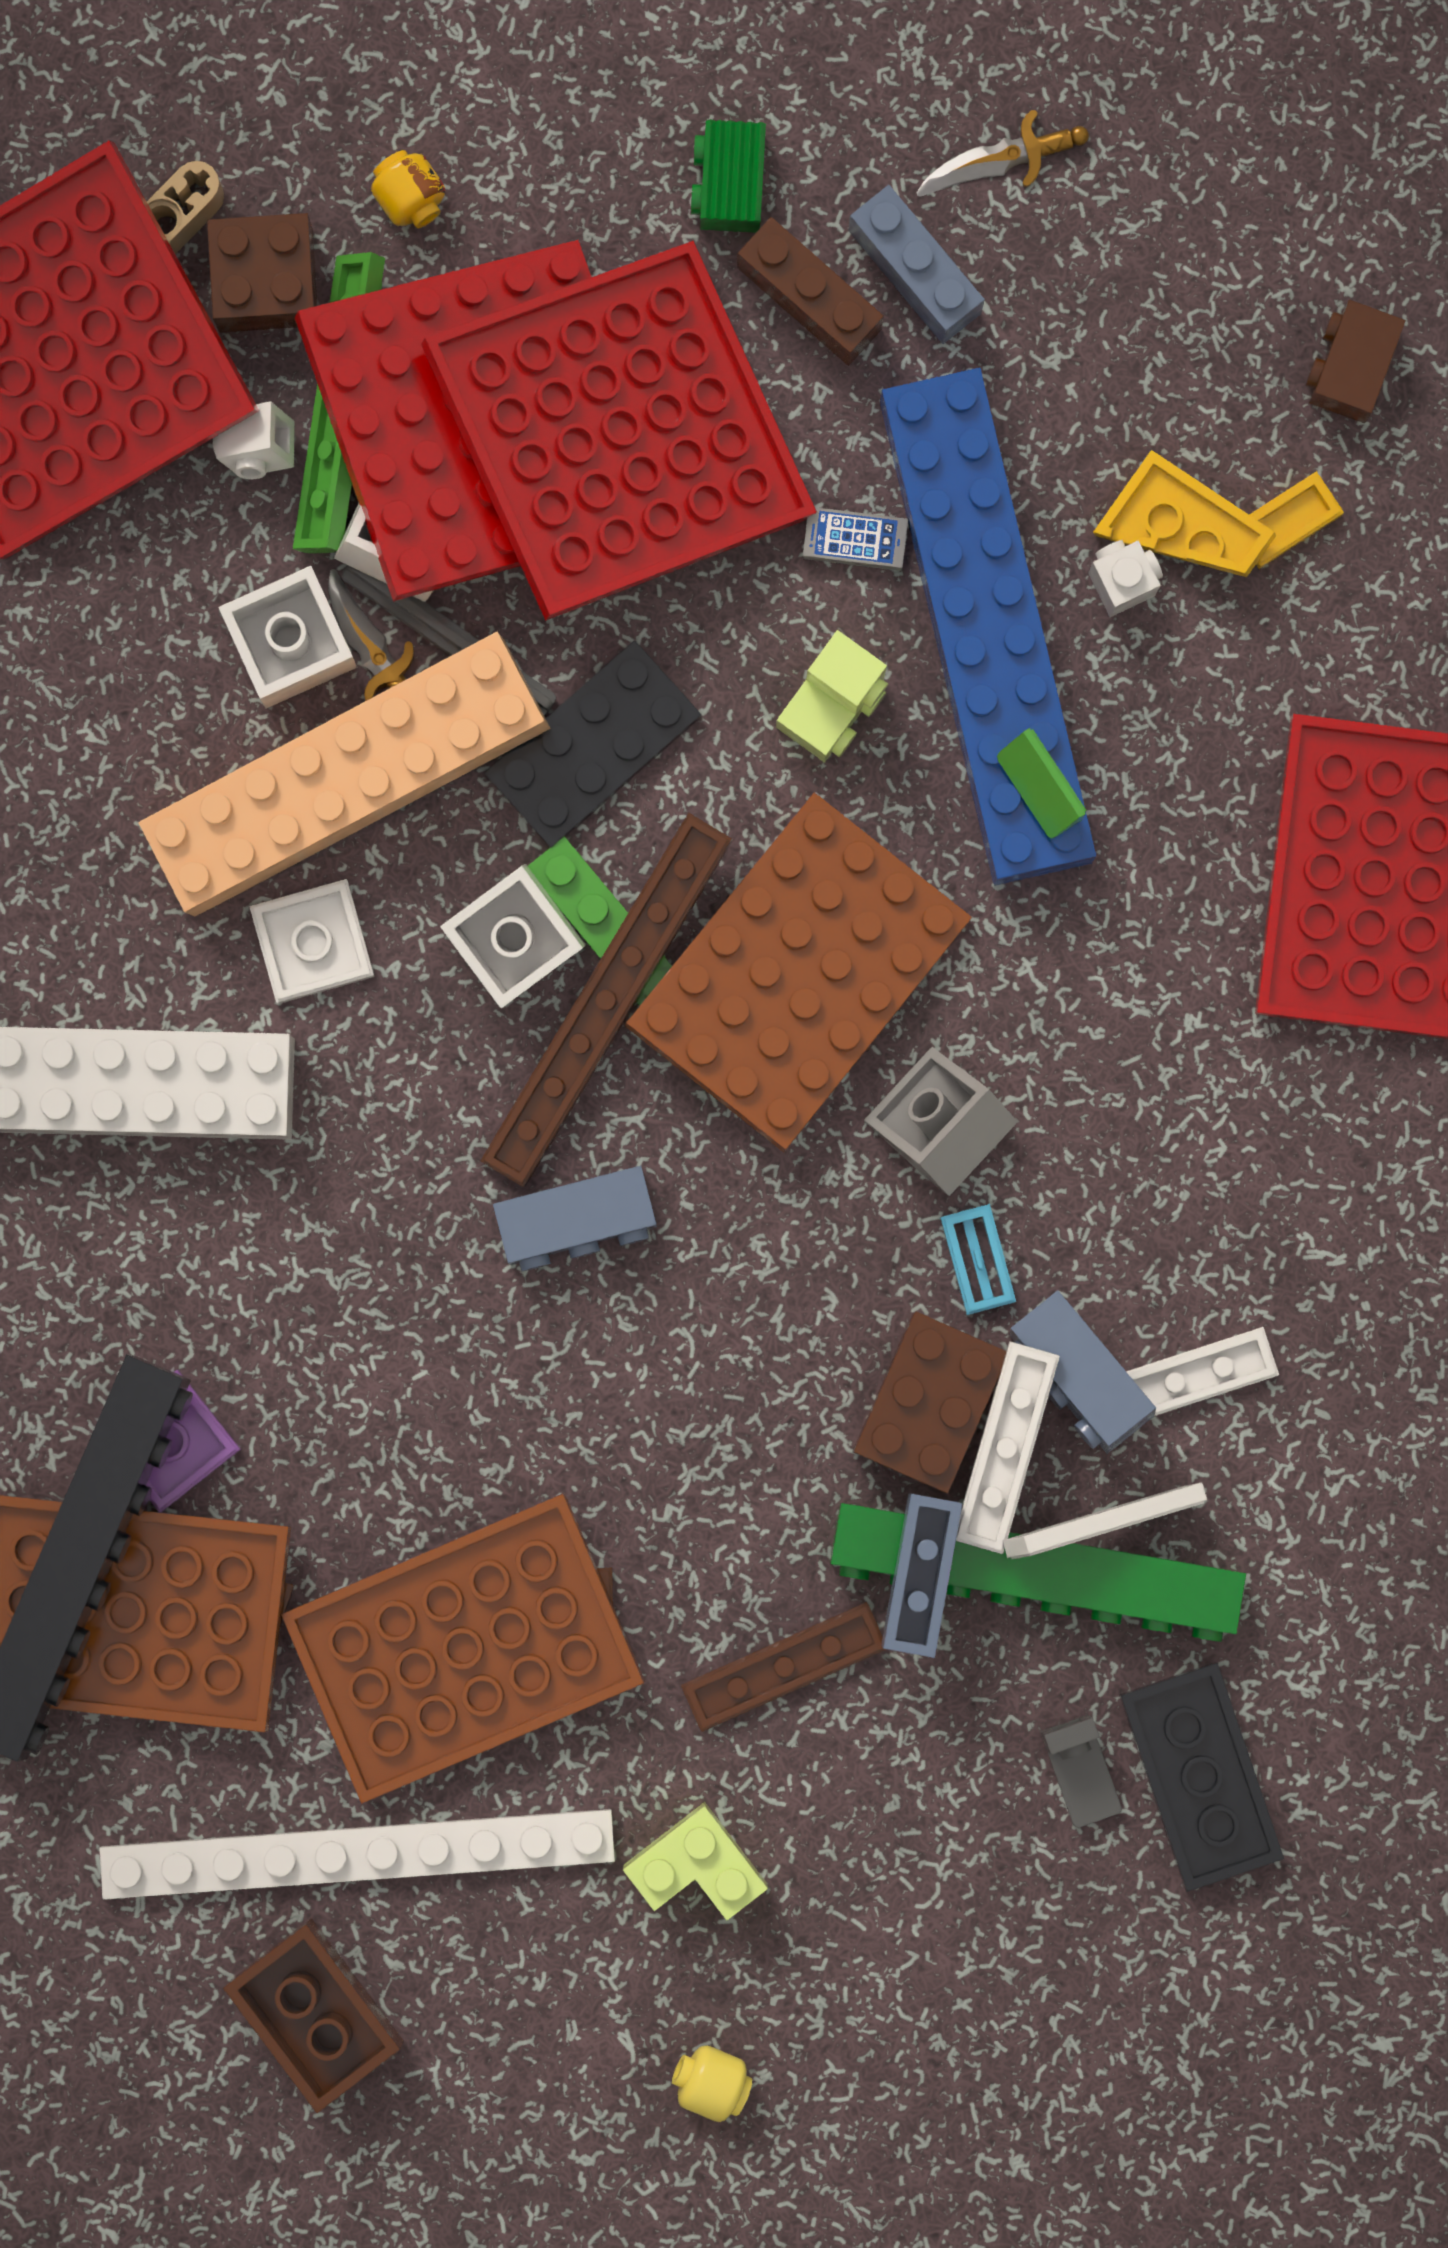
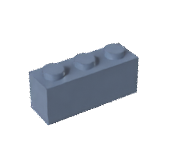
M887 185L850 215L848 231L942 344L946 343L981 315L985 299L890 185Z
M641 1166L493 1204L508 1264L519 1263L521 1272L550 1265L549 1255L569 1250L571 1259L597 1253L600 1251L598 1242L618 1237L620 1246L649 1239L647 1229L657 1227Z
M1058 1290L1010 1328V1338L1013 1342L1060 1356L1048 1398L1060 1410L1067 1405L1079 1420L1074 1425L1076 1431L1092 1449L1100 1445L1108 1454L1155 1416V1405Z
M908 1493L881 1644L883 1649L935 1658L962 1503Z

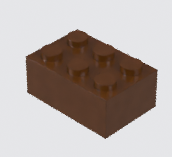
M917 1311L913 1312L852 1452L948 1494L998 1380L1006 1351Z
M312 1918L231 1979L223 1988L316 2113L320 2112L394 2055L404 2043V2040Z

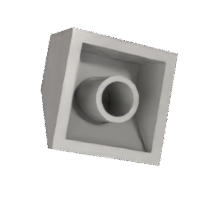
M933 1047L925 1053L864 1119L876 1133L914 1168L948 1196L955 1191L1018 1122L987 1087Z

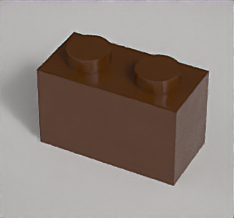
M1350 299L1342 314L1333 311L1322 340L1331 343L1325 360L1315 358L1305 386L1314 389L1309 403L1365 424L1373 411L1406 320Z

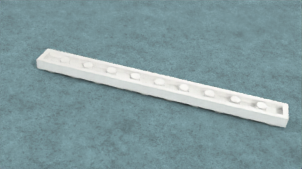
M611 1809L112 1845L99 1848L103 1899L615 1862Z

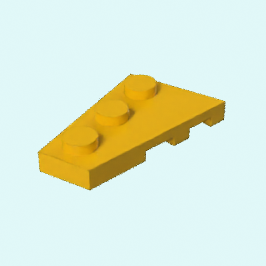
M1152 450L1093 531L1095 536L1114 542L1123 540L1125 545L1139 541L1143 550H1151L1154 553L1247 577L1276 537L1273 530Z

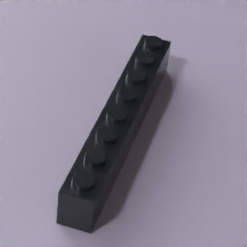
M127 1354L0 1646V1755L16 1762L28 1759L30 1753L37 1755L46 1740L49 1726L43 1724L50 1706L58 1707L67 1691L70 1678L64 1676L71 1658L79 1659L86 1647L90 1630L85 1629V1625L92 1609L99 1611L108 1596L111 1583L105 1581L112 1563L119 1564L127 1552L131 1535L127 1534L126 1530L133 1514L140 1516L143 1513L152 1492V1488L146 1486L154 1467L160 1469L163 1466L172 1446V1440L166 1437L174 1419L181 1421L184 1418L193 1397V1393L187 1391L191 1379L137 1356Z

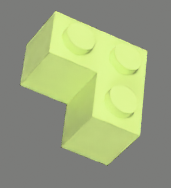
M837 630L807 670L805 682L776 720V728L823 762L828 759L832 752L840 757L857 734L850 727L860 713L863 712L869 717L886 694L885 689L888 686V683L884 681L887 665Z
M705 1802L623 1866L625 1874L654 1911L696 1880L724 1918L729 1920L768 1889L767 1882Z

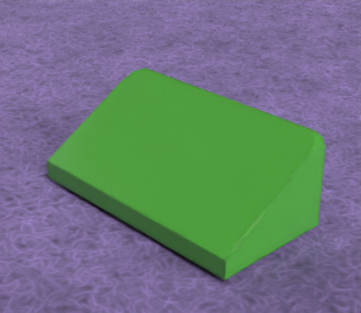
M1028 728L998 753V762L1049 838H1056L1082 821L1086 814L1085 807L1033 729Z

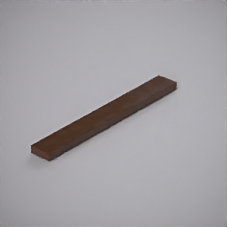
M688 812L480 1160L481 1162L520 1186L526 1187L734 839Z

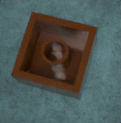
M308 213L207 220L213 320L219 333L297 328L298 326L295 321L297 312L317 306L313 228Z

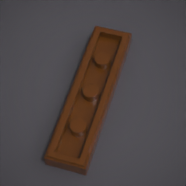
M864 1602L681 1684V1687L700 1731L703 1732L887 1649H883L881 1646L883 1636L868 1603Z

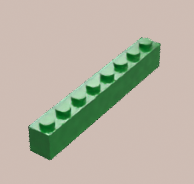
M840 1503L830 1564L840 1566L839 1576L869 1581L870 1571L891 1574L889 1584L892 1585L905 1514ZM1009 1532L1008 1539L1022 1534ZM956 1541L946 1594L970 1598L971 1589L991 1592L990 1602L1020 1607L1022 1597L1042 1601L1040 1610L1070 1616L1072 1606L1092 1609V1620L1121 1624L1122 1615L1142 1618L1141 1628L1171 1633L1173 1624L1193 1627L1191 1637L1222 1642L1223 1632L1237 1634L1246 1573L1076 1543L1032 1556L1011 1559V1557L1007 1558L1005 1549L1004 1553L1000 1554Z

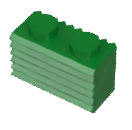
M710 119L706 120L705 135H695L694 166H703L702 184H692L691 215H700V230L756 233L760 229L765 123H754L751 121L734 122L731 120L715 121Z

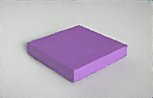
M176 1370L174 1372L183 1376L179 1370ZM190 1384L187 1391L193 1393L190 1406L181 1421L174 1419L166 1437L172 1440L168 1457L160 1469L157 1467L153 1468L146 1486L152 1488L149 1500L158 1512L166 1510L241 1450Z

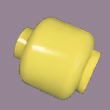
M701 2046L691 2057L683 2055L680 2058L672 2077V2084L679 2087L678 2102L682 2108L712 2121L722 2122L731 2114L734 2116L740 2114L750 2094L752 2078L747 2076V2069L743 2060L714 2047Z

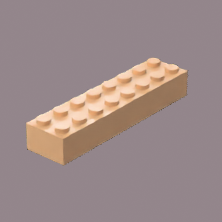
M497 631L138 823L183 911L195 917L551 728L505 640Z

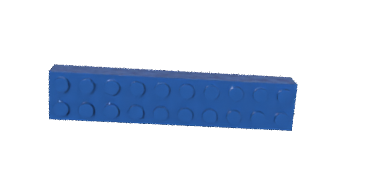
M981 368L882 389L880 398L882 415L993 885L996 886L1092 864L1096 858V852L1087 814H1085L1081 822L1056 838H1049L997 760L998 753L1028 728L1033 729L1084 806Z

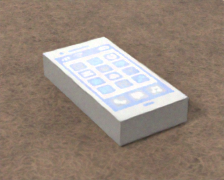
M816 507L817 513L807 517L802 559L902 571L908 519Z

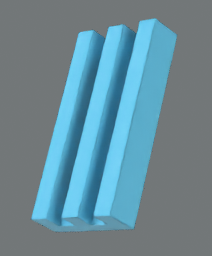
M990 1204L940 1217L966 1315L1015 1303L1014 1291ZM982 1217L1003 1293L1001 1296L993 1297L972 1219ZM963 1223L983 1297L982 1301L974 1302L953 1224Z

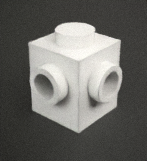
M271 401L256 404L260 410L259 412L213 438L216 459L240 478L259 479L264 477L267 472L294 467L295 421Z
M1119 540L1095 553L1098 560L1092 563L1088 574L1109 617L1156 595L1161 586L1158 579L1163 577L1162 570L1154 553L1151 550L1144 552L1139 541L1125 546L1123 540Z

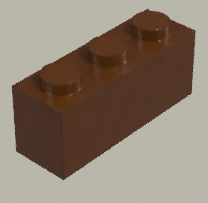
M770 217L737 253V268L846 365L849 366L882 330L884 315L774 218Z

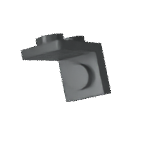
M1087 1714L1040 1731L1073 1825L1076 1828H1080L1119 1814L1122 1811V1807L1097 1740L1100 1736L1094 1719Z

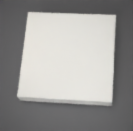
M347 879L249 906L277 1004L375 977Z

